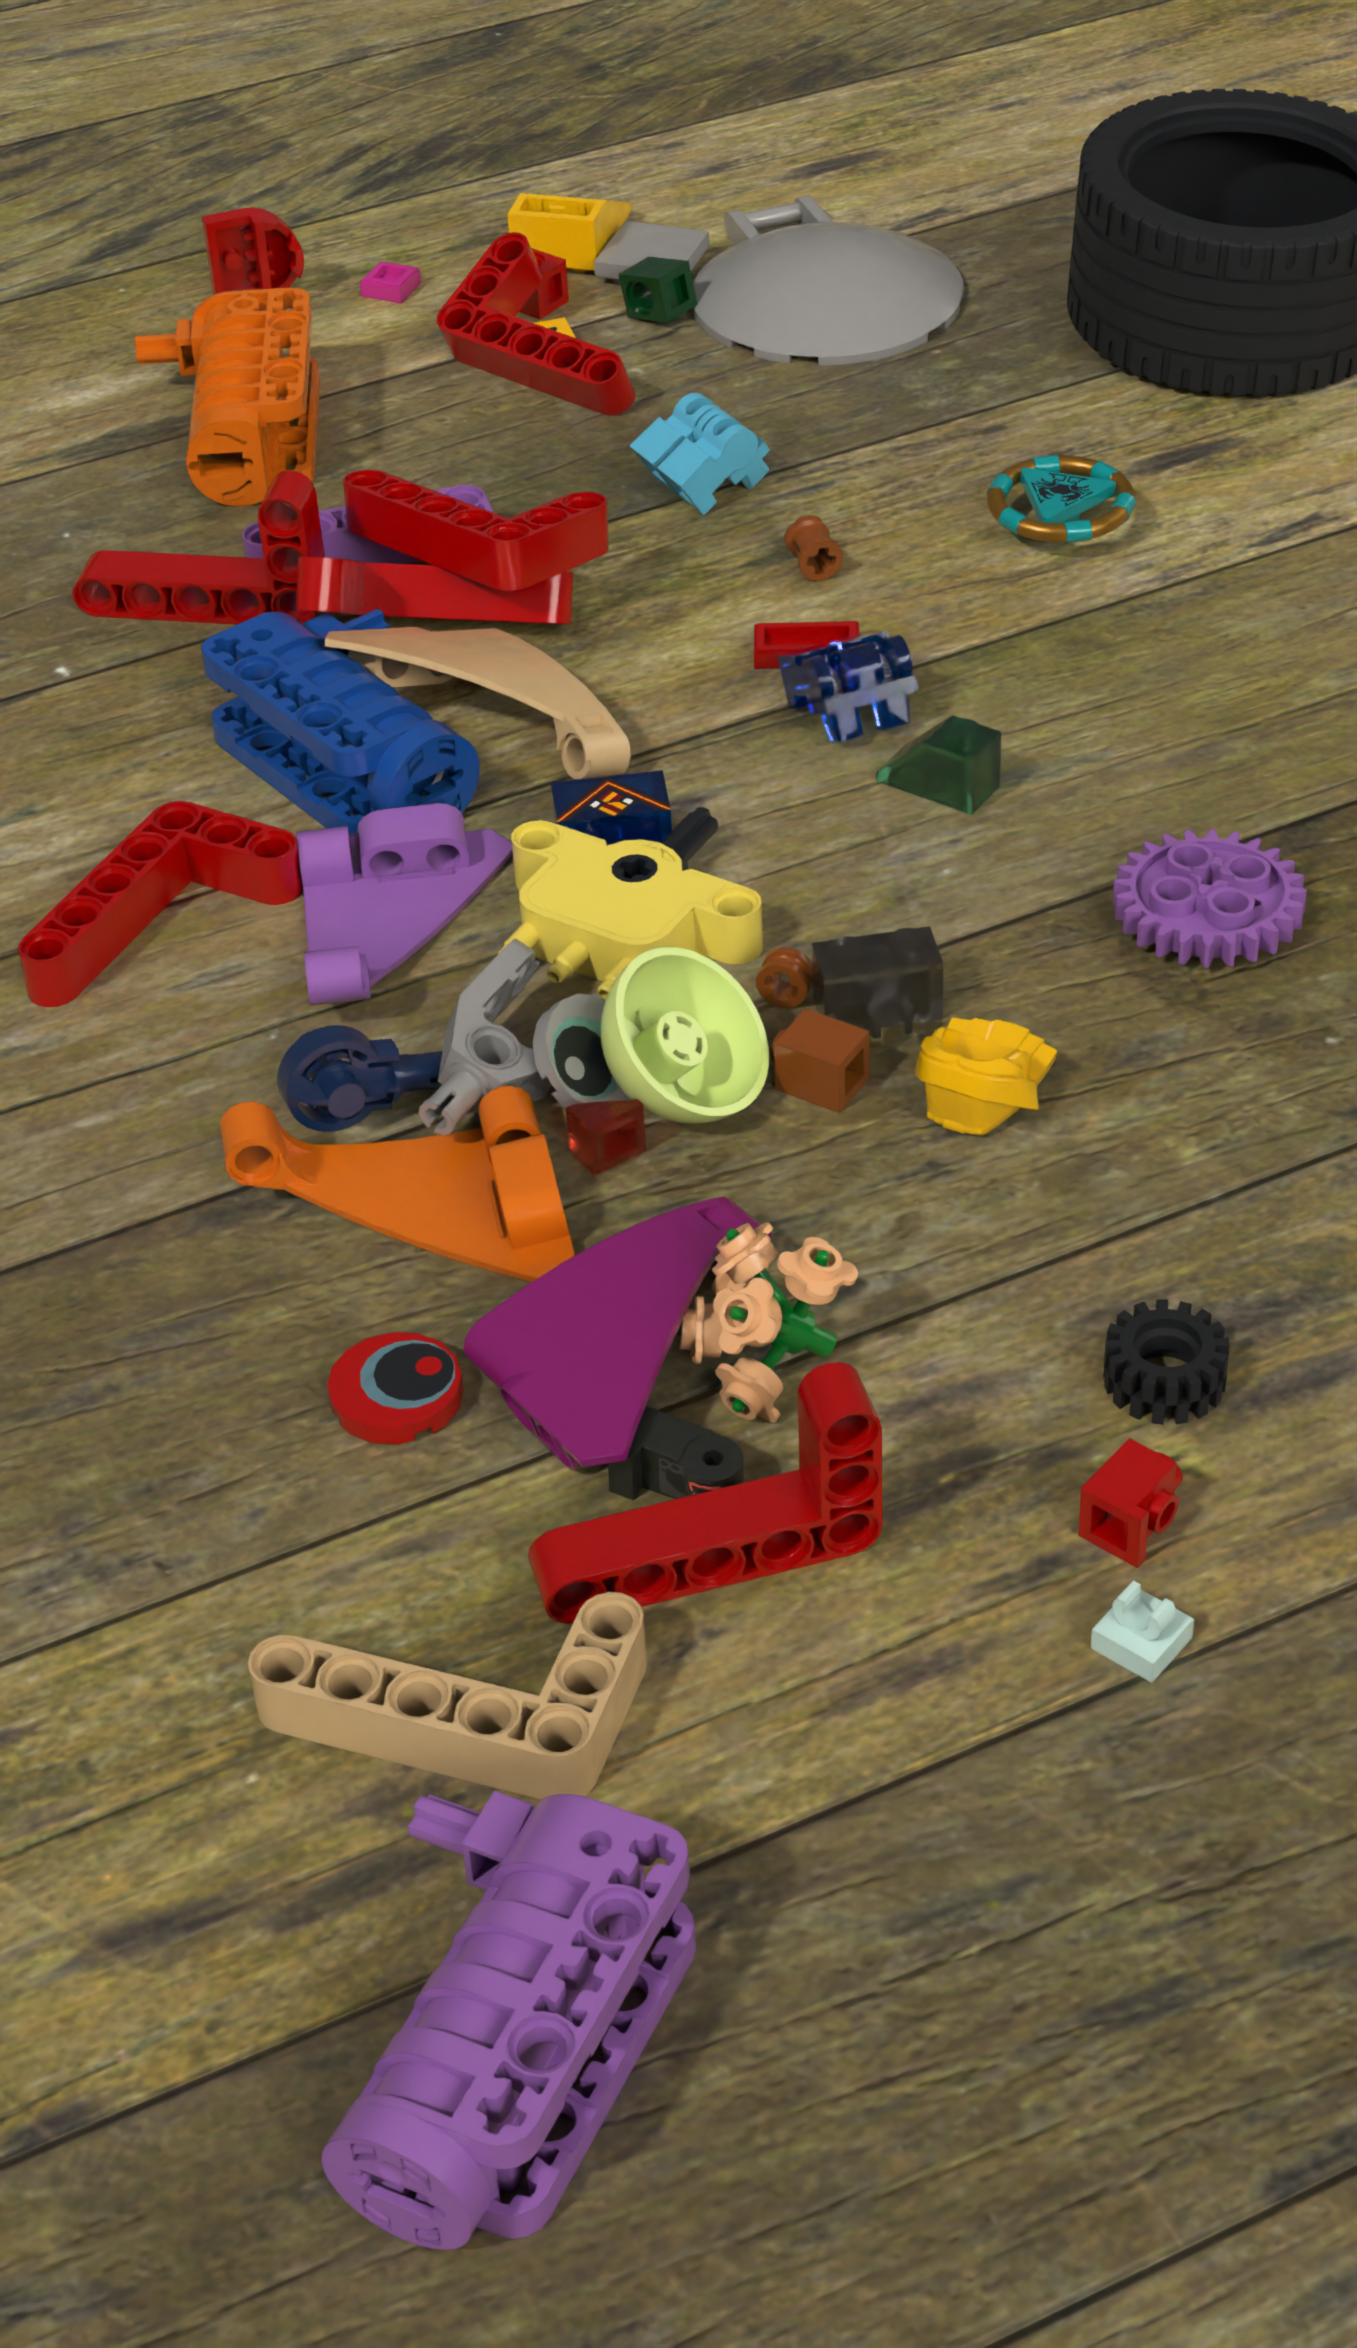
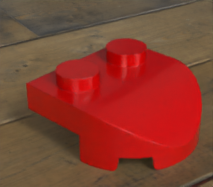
M249 207L202 216L213 295L227 291L289 288L297 277L301 278L304 269L303 250L293 231L277 215L265 209Z

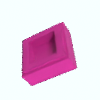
M380 261L360 281L361 296L402 303L421 284L420 269Z

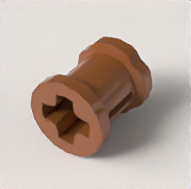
M807 515L798 518L793 524L789 525L784 535V544L792 552L793 556L798 558V567L803 576L812 581H822L835 575L842 565L843 552L838 543L829 538V530L822 523L821 519L817 516Z

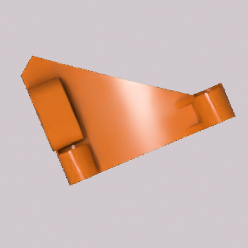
M498 1087L489 1091L481 1099L478 1105L481 1128L407 1140L327 1145L306 1143L287 1133L281 1127L271 1108L253 1101L242 1102L230 1107L221 1118L220 1129L226 1171L231 1179L239 1184L286 1190L327 1211L386 1236L441 1256L529 1282L535 1281L556 1266L575 1256L544 1133L540 1131L531 1096L520 1087Z

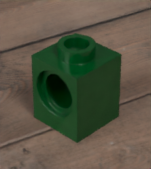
M648 256L618 274L628 318L668 323L697 305L689 261Z

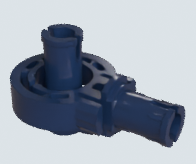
M342 1025L325 1026L300 1036L285 1053L277 1074L278 1089L282 1099L299 1123L316 1131H339L359 1123L372 1111L392 1109L393 1103L398 1101L403 1092L439 1089L442 1085L438 1082L442 1051L399 1055V1050L392 1039L369 1040L366 1035L352 1027ZM341 1058L349 1059L350 1062L342 1061Z

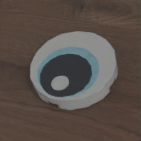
M577 993L555 1003L537 1021L532 1042L535 1066L542 1080L548 1077L551 1085L556 1090L551 1094L562 1106L581 1116L600 1117L629 1104L631 1099L614 1080L603 1054L601 1018L605 1000L597 995Z

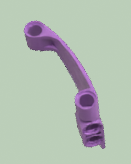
M439 803L370 812L358 823L357 833L349 834L348 826L298 831L296 834L304 892L308 951L304 952L310 1005L371 999L370 986L392 972L428 943L490 882L513 856L512 843L491 829L466 832L462 813L454 806Z

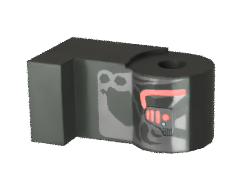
M646 1406L626 1461L608 1463L609 1492L634 1500L641 1489L645 1488L673 1499H679L744 1483L743 1453L735 1442L713 1433L712 1430Z

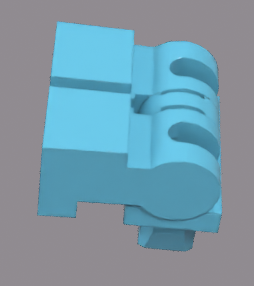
M690 393L682 397L676 404L673 414L666 421L658 417L630 445V448L656 479L675 494L677 493L679 497L703 516L717 503L712 493L726 478L734 485L739 482L749 490L769 471V467L762 459L770 451L766 443L701 393Z

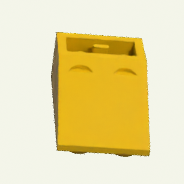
M520 193L507 213L509 233L517 232L525 235L531 248L566 259V267L571 271L585 273L595 270L594 261L626 221L632 210V203Z

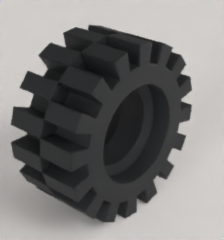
M1168 1299L1156 1300V1310H1149L1144 1301L1134 1305L1133 1316L1126 1310L1118 1314L1116 1324L1110 1323L1107 1330L1104 1356V1387L1107 1394L1113 1393V1403L1119 1409L1130 1403L1129 1415L1139 1420L1145 1411L1152 1413V1423L1164 1425V1415H1174L1177 1425L1188 1423L1189 1411H1192L1200 1419L1208 1414L1209 1405L1216 1408L1221 1402L1222 1392H1225L1230 1344L1229 1337H1224L1225 1328L1220 1321L1211 1324V1313L1202 1308L1195 1316L1191 1315L1192 1304L1180 1301L1178 1310L1168 1309ZM1164 1356L1182 1360L1187 1364L1164 1367L1146 1361V1359Z

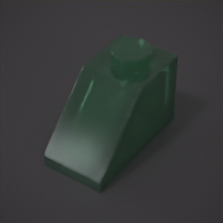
M952 715L905 744L876 772V782L972 815L1000 787L1001 731L980 725L971 719Z

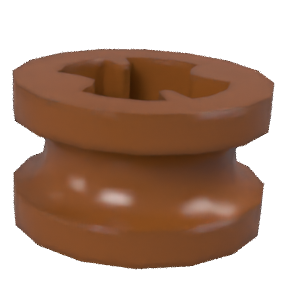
M781 947L773 949L767 953L756 977V988L767 1002L775 1006L784 1008L798 1006L804 1002L809 992V987L815 977V968L811 960L804 953L794 948ZM781 973L790 976L789 982L781 979Z

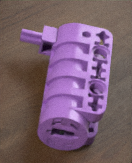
M494 1791L481 1813L431 1794L427 1798L420 1796L413 1807L415 1816L408 1826L409 1835L463 1855L467 1884L483 1889L486 1892L480 1902L467 1915L456 1933L452 1947L445 1959L430 1975L416 1998L408 2019L401 2030L392 2037L377 2061L373 2075L360 2097L352 2102L322 2151L321 2161L328 2180L339 2195L370 2222L410 2243L431 2249L450 2250L465 2245L476 2227L500 2237L517 2239L532 2235L541 2230L547 2223L691 1965L696 1952V1938L693 1915L688 1907L680 1901L690 1880L687 1843L680 1832L672 1827L604 1802L574 1794L547 1796L533 1807L531 1803ZM656 1858L667 1860V1865L656 1863L645 1879L644 1866H650ZM663 1929L672 1930L674 1938L663 1936L657 1942L651 1953L652 1966L645 1962L655 1938L662 1933ZM632 1986L639 1987L647 1994V1998L641 2006L629 2011H618ZM602 2040L604 2063L592 2061L587 2066L580 2079V2094L573 2089L577 2083V2076L585 2062L593 2056ZM560 2113H564L574 2120V2129L566 2137L555 2141H545ZM529 2162L532 2164L527 2174L530 2198L524 2195H516L509 2205L501 2203L499 2190L506 2193L515 2191L525 2175L524 2163Z

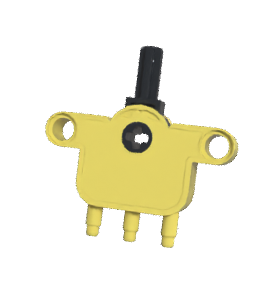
M698 807L694 812L689 813L661 843L639 839L623 840L607 846L604 839L542 820L530 821L515 828L511 834L515 883L519 890L522 925L504 942V946L499 950L498 954L513 939H518L536 952V958L553 964L547 970L548 978L552 982L561 983L566 977H570L574 972L603 981L597 991L598 995L606 1000L613 983L623 969L637 956L654 948H684L705 957L733 965L754 961L763 951L761 897L756 891L748 887L694 869H688V861L718 829V820L712 817L709 809L705 807Z

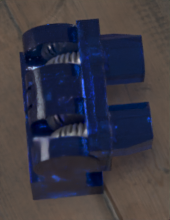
M873 630L831 641L829 644H820L778 655L789 708L797 709L808 706L810 714L822 715L823 724L830 741L842 742L864 735L858 707L872 704L877 729L894 728L911 723L908 694L919 690L916 676L913 675L911 655L901 635L889 637L888 631Z

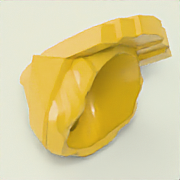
M952 1017L947 1027L941 1026L936 1029L933 1035L925 1037L920 1045L922 1050L919 1052L914 1074L921 1081L925 1082L927 1118L942 1125L943 1128L961 1134L984 1135L999 1126L1020 1108L1039 1110L1037 1086L1051 1068L1058 1050L1046 1045L1044 1039L1031 1034L1029 1029L1014 1023L997 1019L988 1021L978 1018L966 1020Z

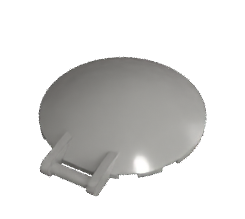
M810 195L798 197L791 204L742 213L741 210L726 212L724 217L726 232L735 245L722 251L707 262L693 281L697 305L692 308L693 315L707 334L731 349L739 343L754 348V357L787 364H790L792 356L818 357V365L826 366L862 363L909 351L928 342V333L936 328L946 330L958 316L960 302L964 297L963 279L959 270L946 255L936 248L889 229L859 223L833 222ZM794 221L799 222L798 225L783 227L762 234L756 230Z

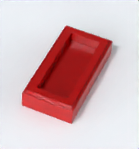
M859 622L754 624V669L822 668L825 666L831 668L860 667Z

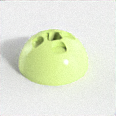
M654 948L643 952L629 963L617 977L607 995L601 1018L603 1054L610 1073L618 1086L642 1109L673 1122L690 1124L708 1123L738 1113L749 1106L761 1092L769 1068L768 1040L762 1020L746 991L736 979L716 962L697 952L684 948Z

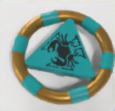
M1068 455L1033 457L1016 463L998 474L987 490L989 511L1002 527L1019 536L1047 542L1070 543L1091 540L1092 538L1105 535L1126 522L1136 504L1133 486L1121 471L1102 461ZM1021 482L1039 521L1030 519L1008 506L1006 498L1014 485ZM1116 495V499L1107 513L1091 520H1080L1082 512L1091 507H1098L1104 501Z

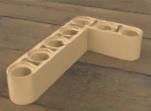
M607 1592L595 1595L580 1608L539 1696L294 1635L273 1636L257 1644L250 1653L248 1667L259 1720L266 1728L272 1731L542 1800L547 1796L555 1794L586 1796L596 1785L646 1672L647 1653L644 1614L640 1604L634 1598L623 1593Z

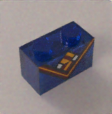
M663 770L551 782L554 823L604 839L607 846L623 840L639 839L661 843L672 831L671 808Z

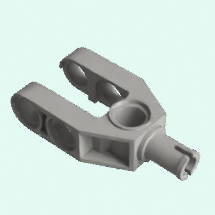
M513 939L458 997L445 1032L438 1082L442 1085L419 1107L420 1118L428 1128L431 1127L441 1114L444 1116V1119L434 1130L437 1134H450L472 1106L478 1109L481 1099L489 1091L498 1087H520L529 1093L533 1101L545 1098L554 1088L548 1077L543 1080L541 1079L535 1066L533 1048H527L518 1042L517 1038L508 1029L492 1024L525 988L540 963L535 960L536 952L518 939Z

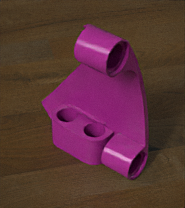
M726 1197L712 1198L683 1206L640 1222L566 1260L520 1289L480 1318L471 1327L465 1338V1356L498 1387L504 1401L518 1420L570 1470L574 1471L579 1466L587 1467L626 1461L642 1414L679 1326L710 1267L714 1262L718 1263L715 1260L716 1256L720 1253L716 1248L717 1244L726 1236L727 1231L730 1229H736L746 1223H749L755 1229L761 1224L734 1201Z

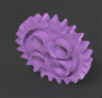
M1189 829L1185 830L1184 840L1177 841L1174 837L1163 834L1161 847L1146 841L1143 843L1142 854L1129 852L1127 855V865L1118 866L1117 879L1114 880L1113 905H1115V920L1123 921V933H1137L1138 947L1156 943L1157 957L1160 958L1174 951L1178 953V964L1183 965L1191 956L1200 957L1202 966L1206 968L1210 966L1213 958L1221 957L1228 967H1234L1236 955H1242L1251 962H1257L1258 949L1275 954L1278 949V941L1287 943L1292 941L1293 929H1301L1307 889L1303 888V874L1294 873L1295 862L1293 860L1279 861V848L1262 852L1260 851L1261 839L1259 838L1243 844L1239 843V832H1233L1225 840L1218 839L1215 829H1209L1205 838H1197Z

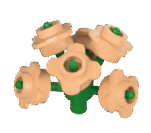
M766 1222L753 1229L749 1223H746L736 1229L728 1230L726 1236L716 1246L720 1253L715 1258L718 1263L712 1268L713 1273L716 1275L712 1283V1291L716 1294L714 1302L704 1303V1297L694 1296L693 1307L687 1310L676 1335L679 1336V1349L691 1350V1363L701 1364L702 1357L720 1358L722 1350L736 1355L746 1345L751 1347H762L767 1344L773 1345L761 1362L743 1357L738 1359L734 1366L726 1363L720 1364L715 1370V1374L721 1380L723 1386L719 1392L721 1399L731 1412L747 1420H753L758 1416L770 1423H775L780 1417V1413L773 1404L782 1393L783 1384L773 1372V1369L785 1352L797 1354L806 1349L823 1358L828 1357L832 1353L836 1345V1334L816 1325L815 1315L809 1308L811 1304L823 1305L834 1300L841 1285L851 1286L856 1282L858 1270L851 1262L842 1261L838 1250L829 1245L824 1239L818 1237L806 1238L800 1249L794 1252H782L777 1261L778 1269L785 1274L787 1289L797 1298L795 1304L788 1300L767 1271L769 1264L778 1255V1251L768 1236L773 1230L772 1225Z

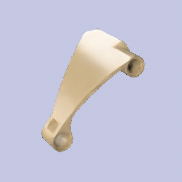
M420 627L332 631L325 638V647L349 650V657L362 665L369 674L379 677L391 687L435 685L445 683L452 677L461 678L514 698L552 716L557 734V750H561L564 768L573 779L581 780L620 776L625 773L629 766L631 754L628 738L595 695L570 671L546 653L502 630L485 628L432 632Z

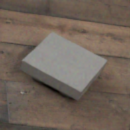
M625 221L594 261L595 276L611 279L613 283L621 285L618 274L648 256L689 261L690 270L692 271L710 246L709 231Z

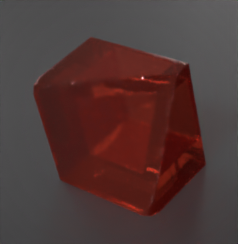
M640 1100L588 1102L566 1107L569 1152L593 1176L646 1151L644 1108Z

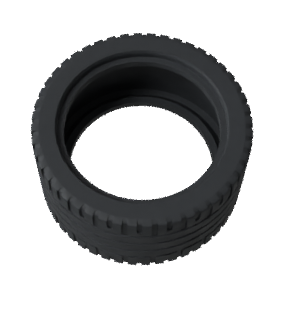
M1202 89L1192 90L1191 93H1186L1185 91L1177 92L1171 96L1161 95L1154 97L1153 100L1146 99L1138 102L1136 105L1127 106L1121 112L1117 111L1110 115L1108 119L1102 121L1091 132L1083 145L1080 156L1067 308L1075 329L1093 350L1099 351L1100 355L1108 361L1113 360L1114 364L1122 369L1128 368L1131 373L1140 377L1146 376L1150 381L1159 384L1162 382L1168 383V386L1178 389L1182 387L1188 388V391L1202 393V391H1207L1212 395L1222 396L1223 393L1237 397H1245V394H1252L1253 397H1264L1267 394H1273L1274 396L1287 395L1288 392L1292 391L1294 393L1306 392L1309 388L1319 389L1325 387L1327 383L1335 384L1342 381L1344 377L1349 378L1357 373V114L1352 112L1346 113L1345 109L1337 106L1330 107L1325 102L1318 100L1309 101L1306 97L1297 95L1291 97L1286 93L1280 92L1272 94L1264 90H1254V92L1246 91V89H1233V91H1226L1225 89L1205 91Z

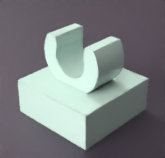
M1133 1580L1114 1600L1112 1608L1092 1629L1091 1649L1153 1683L1193 1638L1194 1618L1176 1609L1174 1603L1167 1598L1161 1601L1141 1590V1584Z

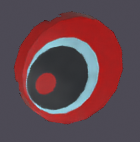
M390 1332L369 1337L347 1349L332 1366L327 1384L332 1411L339 1417L340 1425L350 1435L371 1443L398 1445L415 1441V1433L423 1432L430 1427L433 1434L446 1426L460 1409L464 1390L462 1373L456 1355L438 1340L419 1333Z

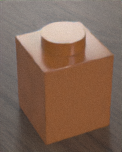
M805 1008L788 1028H782L777 1033L773 1041L770 1056L772 1062L775 1063V1090L840 1113L870 1078V1031Z

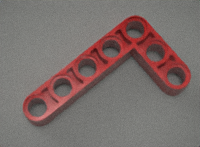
M511 232L498 237L437 315L436 322L454 359L604 415H617L626 411L635 400V390L617 353L515 317L540 285L543 273L525 235Z
M282 471L275 475L258 509L263 558L113 550L97 551L90 556L73 587L72 596L75 604L83 612L91 616L234 625L267 612L287 613L301 623L315 618L317 613L296 611L298 557H325L314 484L307 476L296 471Z
M358 470L345 475L343 478L346 525L349 532L493 589L514 591L530 587L598 558L609 550L607 499L599 493H571L514 517L506 518L383 471Z
M298 557L296 611L362 616L375 609H379L383 612L384 617L571 625L573 572L565 571L521 590L502 591L435 565L368 563L342 558Z
M174 801L159 806L20 941L18 952L28 997L31 1002L38 1006L49 1008L62 1006L75 999L190 882L269 905H281L294 901L303 891L296 837L287 830L191 802Z
M842 1362L826 1363L806 1374L800 1382L797 1392L799 1470L555 1528L535 1539L529 1548L528 1559L548 1616L556 1622L569 1624L574 1622L583 1604L598 1594L607 1592L623 1593L634 1598L641 1607L854 1555L874 1544L880 1536L883 1526L882 1426L857 1370L850 1364Z

